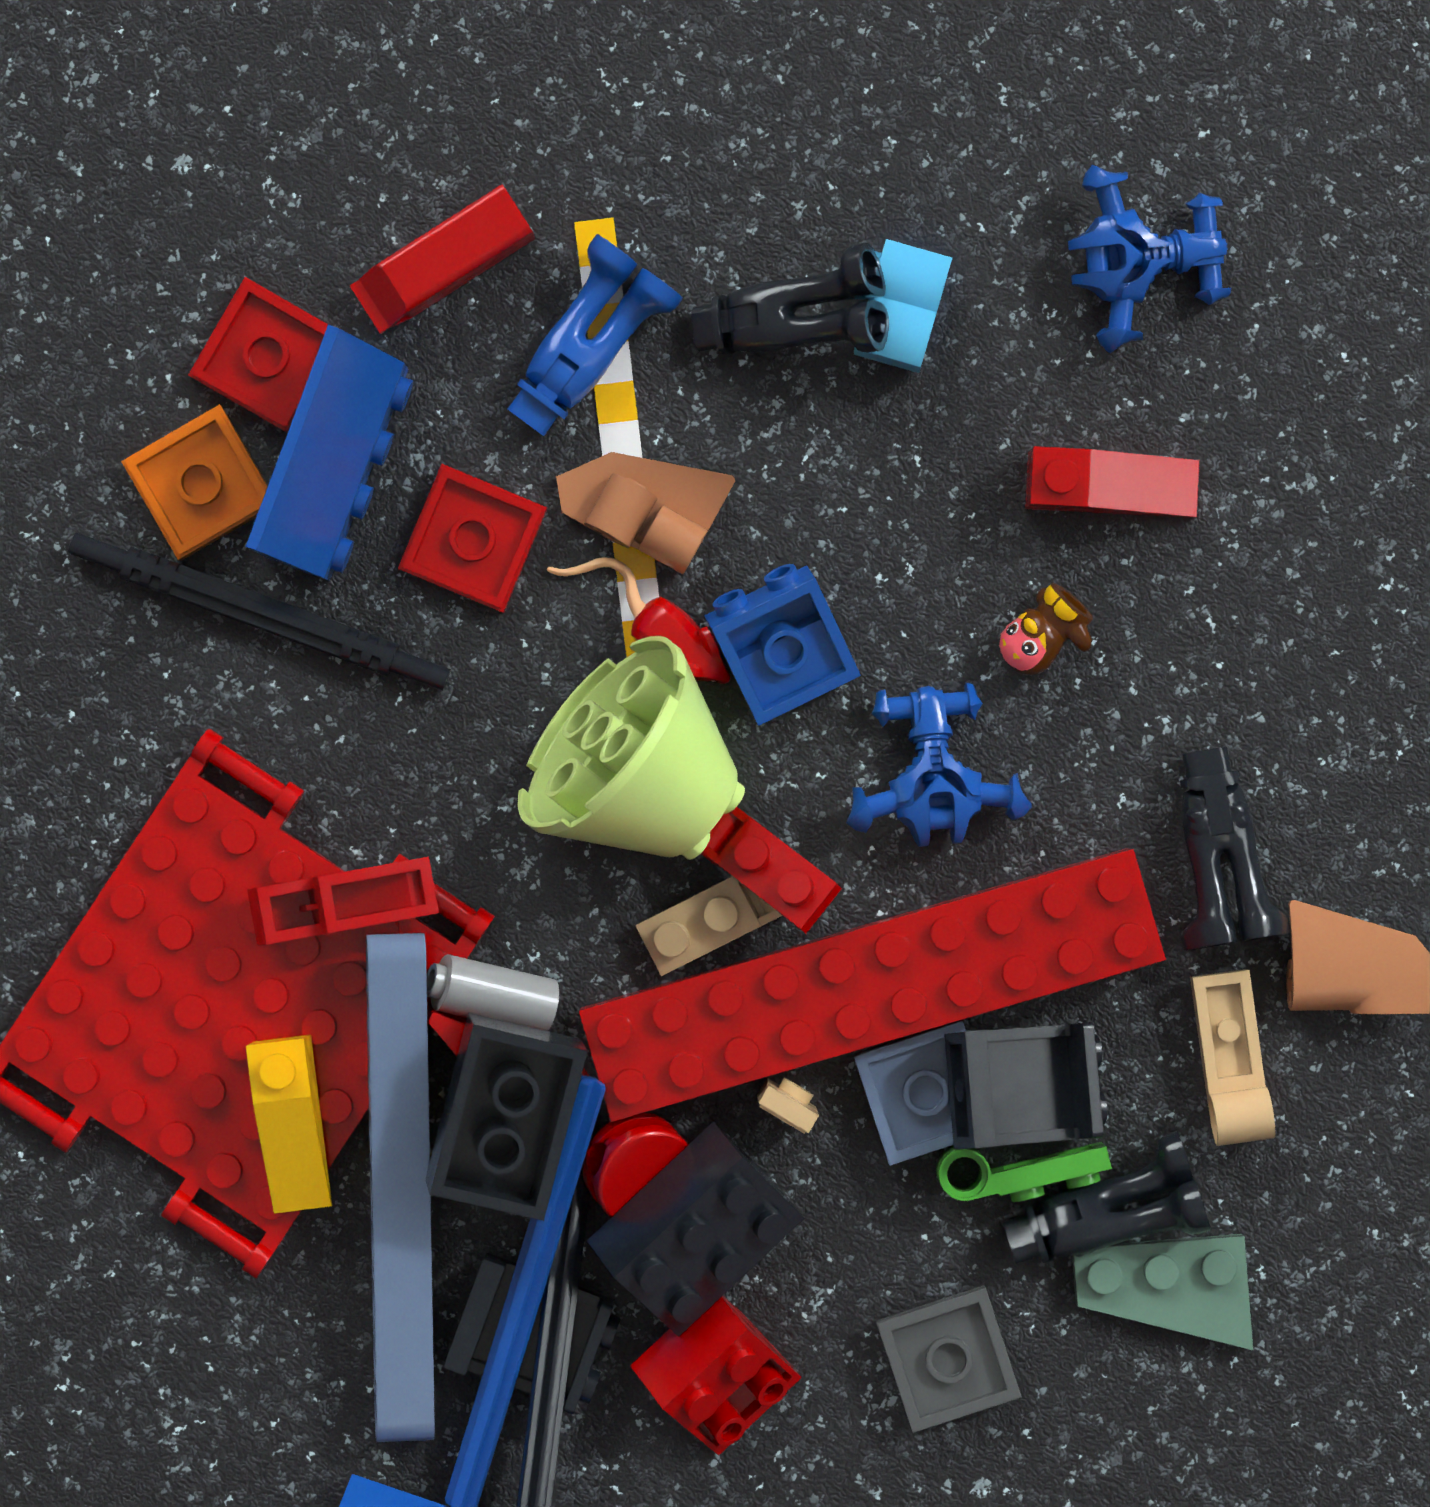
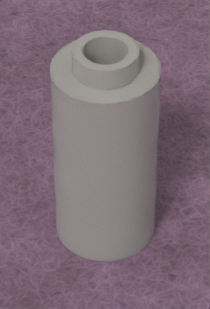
M446 954L439 964L433 963L427 973V997L431 998V1006L435 1011L467 1018L468 1013H473L545 1031L550 1029L554 1021L559 1002V985L555 979Z

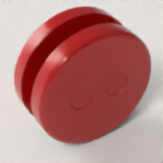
M644 1112L609 1122L597 1132L589 1143L582 1166L585 1185L606 1214L613 1217L688 1146V1143L668 1121L652 1113Z

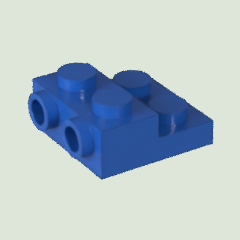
M794 564L780 566L764 577L765 586L745 595L742 589L729 591L719 596L713 602L714 611L704 615L758 726L861 676L816 578L807 565L798 570Z

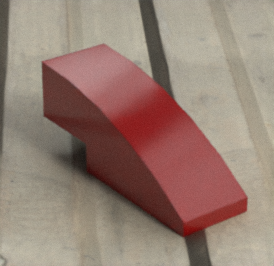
M429 857L247 889L257 946L439 913Z

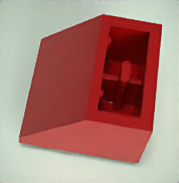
M724 1296L717 1300L679 1337L669 1329L630 1365L661 1408L718 1456L729 1445L738 1441L760 1416L772 1405L782 1400L787 1391L802 1378L752 1322Z

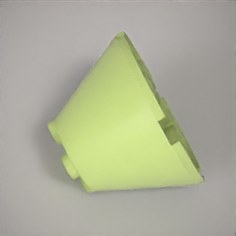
M650 636L631 643L630 648L635 653L626 657L617 665L609 658L605 660L582 681L559 708L538 740L526 766L534 771L529 791L527 792L523 788L519 790L518 810L521 819L533 830L542 834L664 857L683 855L686 859L691 860L700 855L706 848L710 840L709 832L718 823L723 814L731 812L738 806L744 796L745 787L737 781L736 767L682 650L666 637Z

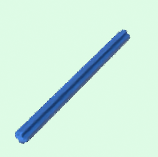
M581 1075L544 1221L530 1218L445 1496V1502L450 1507H478L605 1094V1084L590 1076Z

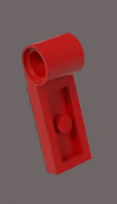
M738 807L727 814H723L718 823L709 832L710 840L701 855L727 872L805 934L842 889L835 881Z

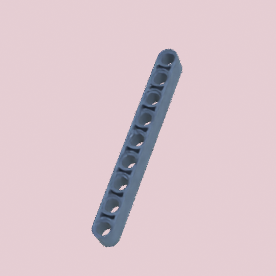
M424 933L366 935L375 1436L376 1442L434 1440L431 1196L425 1181L430 1163L426 942Z

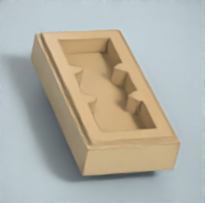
M767 1078L757 1094L760 1108L804 1134L805 1132H810L819 1117L816 1106L809 1103L813 1094L786 1078H783L780 1085Z

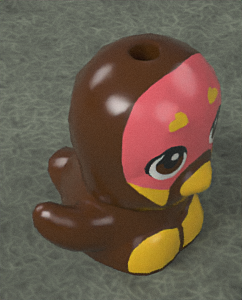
M1054 583L1040 589L1036 594V601L1039 605L1036 609L1028 608L1022 612L1001 633L999 647L1002 657L1009 666L1021 674H1040L1049 668L1064 643L1069 639L1083 652L1091 648L1092 639L1087 629V626L1093 620L1091 613L1069 591Z

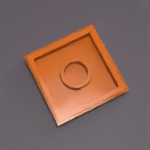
M220 404L121 461L179 561L256 518L268 487Z

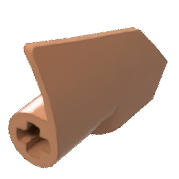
M610 452L556 476L562 514L623 547L630 548L632 546L675 571L684 574L733 487L735 478L728 474Z
M1291 900L1288 903L1292 959H1289L1287 964L1286 994L1290 1011L1350 1010V1013L1430 1014V953L1415 935L1300 901Z

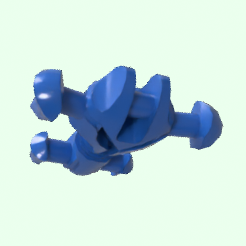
M1091 165L1085 173L1082 188L1086 191H1096L1103 216L1095 218L1086 232L1068 241L1069 250L1086 249L1088 273L1071 275L1072 285L1093 291L1101 300L1111 302L1108 328L1101 329L1096 334L1099 344L1106 351L1112 353L1119 346L1128 342L1143 340L1142 332L1131 330L1134 303H1142L1144 301L1149 284L1154 282L1156 275L1161 274L1162 268L1164 270L1172 269L1176 273L1181 274L1189 271L1191 267L1198 266L1200 291L1195 294V298L1211 305L1220 299L1229 297L1231 288H1223L1221 264L1224 263V255L1227 254L1228 247L1226 239H1222L1221 231H1217L1215 207L1224 206L1220 197H1212L1199 192L1194 199L1186 203L1187 207L1193 211L1194 233L1189 234L1185 230L1174 229L1169 236L1158 238L1157 233L1150 232V228L1143 225V221L1139 219L1135 209L1125 210L1117 183L1128 178L1127 172L1115 173Z
M965 683V692L943 693L942 690H935L934 687L930 686L920 687L917 689V692H911L909 696L887 698L885 689L876 692L872 715L878 719L882 727L890 720L910 719L911 730L909 731L908 740L913 741L915 753L918 754L917 757H913L912 765L906 766L904 773H900L897 779L888 782L890 790L866 797L861 787H852V810L846 821L855 831L866 833L872 825L874 818L896 813L897 819L908 827L917 846L922 847L929 845L930 830L949 829L952 844L962 843L969 820L981 812V805L1006 808L1005 815L1011 820H1017L1028 813L1032 808V804L1021 789L1018 773L1010 778L1008 785L981 782L982 773L972 771L969 767H964L960 761H955L953 754L947 752L949 749L947 742L949 737L953 736L951 726L947 724V716L967 714L971 719L975 720L979 709L983 705L977 695L974 684Z

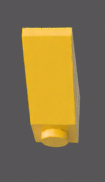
M311 1034L254 1041L246 1045L253 1107L274 1214L332 1206Z

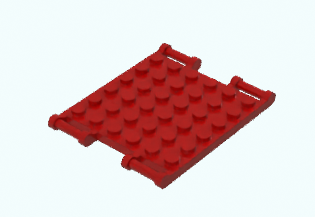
M209 728L197 742L189 759L1 1042L0 1103L53 1138L51 1144L64 1153L68 1152L90 1118L93 1117L184 1177L185 1180L171 1198L161 1216L174 1225L180 1221L245 1264L242 1270L257 1279L302 1210L274 1214L253 1107L246 1045L254 1041L311 1034L327 1167L329 1170L369 1109L366 935L424 933L426 942V973H428L430 966L433 963L439 964L446 954L468 959L495 916L482 907L476 911L434 883L439 914L464 929L457 943H454L418 918H410L257 946L247 889L345 872V870L282 829L305 791L291 781L285 785L222 744L224 737ZM208 764H213L274 804L266 818L202 777L201 775ZM399 854L393 863L409 859ZM427 997L428 1006L429 1003L431 1004V998ZM10 1064H13L75 1105L67 1119L63 1118L4 1079L3 1075ZM200 1189L266 1231L258 1245L254 1244L192 1203Z

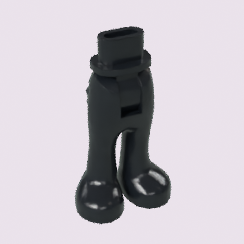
M869 243L854 244L843 251L840 268L835 271L804 278L758 283L731 292L727 296L717 295L713 297L711 304L692 308L691 317L695 347L699 352L718 349L722 354L728 355L736 351L771 352L810 343L844 340L851 341L854 347L861 352L869 353L883 350L888 337L889 316L886 307L879 301H861L850 308H841L824 314L810 316L795 315L796 310L804 306L884 296L886 285L879 259Z
M1227 747L1182 754L1186 779L1180 780L1181 788L1191 789L1183 793V830L1197 895L1196 918L1185 928L1182 934L1184 951L1237 942L1235 926L1230 914L1221 872L1220 855L1222 853L1228 855L1235 882L1236 904L1239 911L1238 931L1240 942L1290 934L1289 921L1286 915L1273 906L1268 899L1259 867L1250 809L1244 792L1239 783H1236L1240 779V772L1231 771Z
M1178 1131L1166 1134L1159 1139L1155 1161L1148 1166L1126 1175L1101 1180L1087 1186L1068 1188L1038 1203L1039 1216L1034 1212L1032 1205L1025 1207L1026 1215L1003 1222L1016 1264L1041 1256L1043 1263L1050 1262L1055 1257H1082L1085 1254L1128 1239L1164 1231L1180 1230L1192 1235L1211 1231L1206 1210L1197 1184L1193 1179ZM1171 1194L1169 1197L1161 1198L1132 1210L1110 1212L1119 1206Z

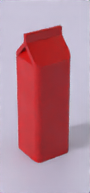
M501 184L373 266L359 280L351 284L350 287L379 333L382 334L386 330L413 318L535 239V236L509 193Z

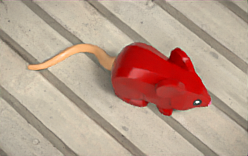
M601 557L567 569L547 568L548 572L557 576L578 575L603 567L617 570L624 578L627 602L635 618L632 624L631 636L636 641L650 636L666 637L682 650L696 681L722 684L730 681L731 676L723 653L708 627L701 628L689 614L661 596L645 604L640 598L633 572L623 562L614 558Z

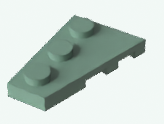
M1242 1234L1117 1243L1085 1254L1082 1257L1072 1256L1075 1302L1078 1307L1253 1350L1245 1237Z

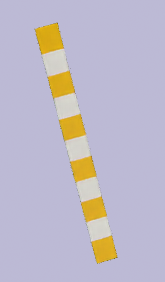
M614 217L574 222L582 287L585 285L591 271L587 249L594 236L599 234L617 247ZM622 285L590 325L587 331L588 339H592L601 330L623 298ZM627 340L605 374L594 387L602 456L615 452L642 458L629 341ZM613 542L614 558L623 562L633 572L641 600L647 604L652 599L659 597L655 559L632 546L626 548ZM616 570L626 657L635 653L630 648L631 643L636 641L631 636L632 624L635 618L627 602L624 578Z

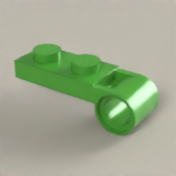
M1102 1142L994 1168L989 1167L984 1156L976 1148L954 1149L953 1145L944 1150L939 1156L936 1164V1176L943 1190L952 1198L960 1201L974 1200L994 1194H999V1196L1010 1194L1012 1202H1019L1040 1197L1045 1194L1044 1185L1064 1180L1069 1189L1101 1181L1099 1172L1112 1169L1107 1147ZM961 1157L975 1160L979 1167L977 1179L967 1187L954 1186L948 1181L947 1177L950 1164Z

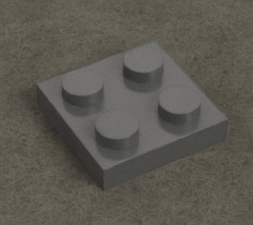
M985 1285L876 1321L913 1433L1022 1397Z

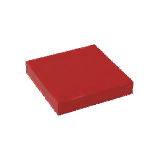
M244 277L188 376L288 433L328 324Z
M441 464L398 569L504 613L548 508Z

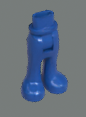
M599 234L594 236L587 249L591 271L585 285L569 309L557 321L539 345L525 374L529 380L520 379L517 385L522 389L507 408V410L543 436L558 416L565 420L568 415L567 408L571 409L596 386L622 346L643 321L651 315L672 312L683 300V297L648 270L642 268L605 325L592 339H587L586 333L592 322L638 266L627 254Z

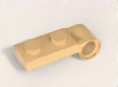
M731 876L635 926L660 975L663 976L782 915Z
M1243 969L1190 977L1210 1122L1216 1146L1275 1138L1274 1113L1270 1093L1265 1085L1250 970Z

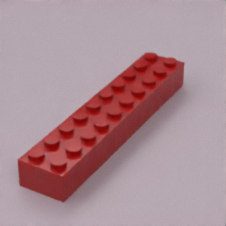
M1125 848L581 1007L579 1014L598 1079L606 1087L604 1100L610 1120L613 1122L1166 960L1134 849Z

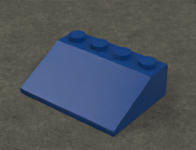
M327 326L245 547L267 559L327 581L331 580L334 571L343 573L354 545V541L346 538L354 517L361 520L364 518L373 495L374 487L366 485L373 464L383 466L393 441L394 434L386 431L393 410L403 412L413 387V380L406 378L409 369L404 362L337 327Z

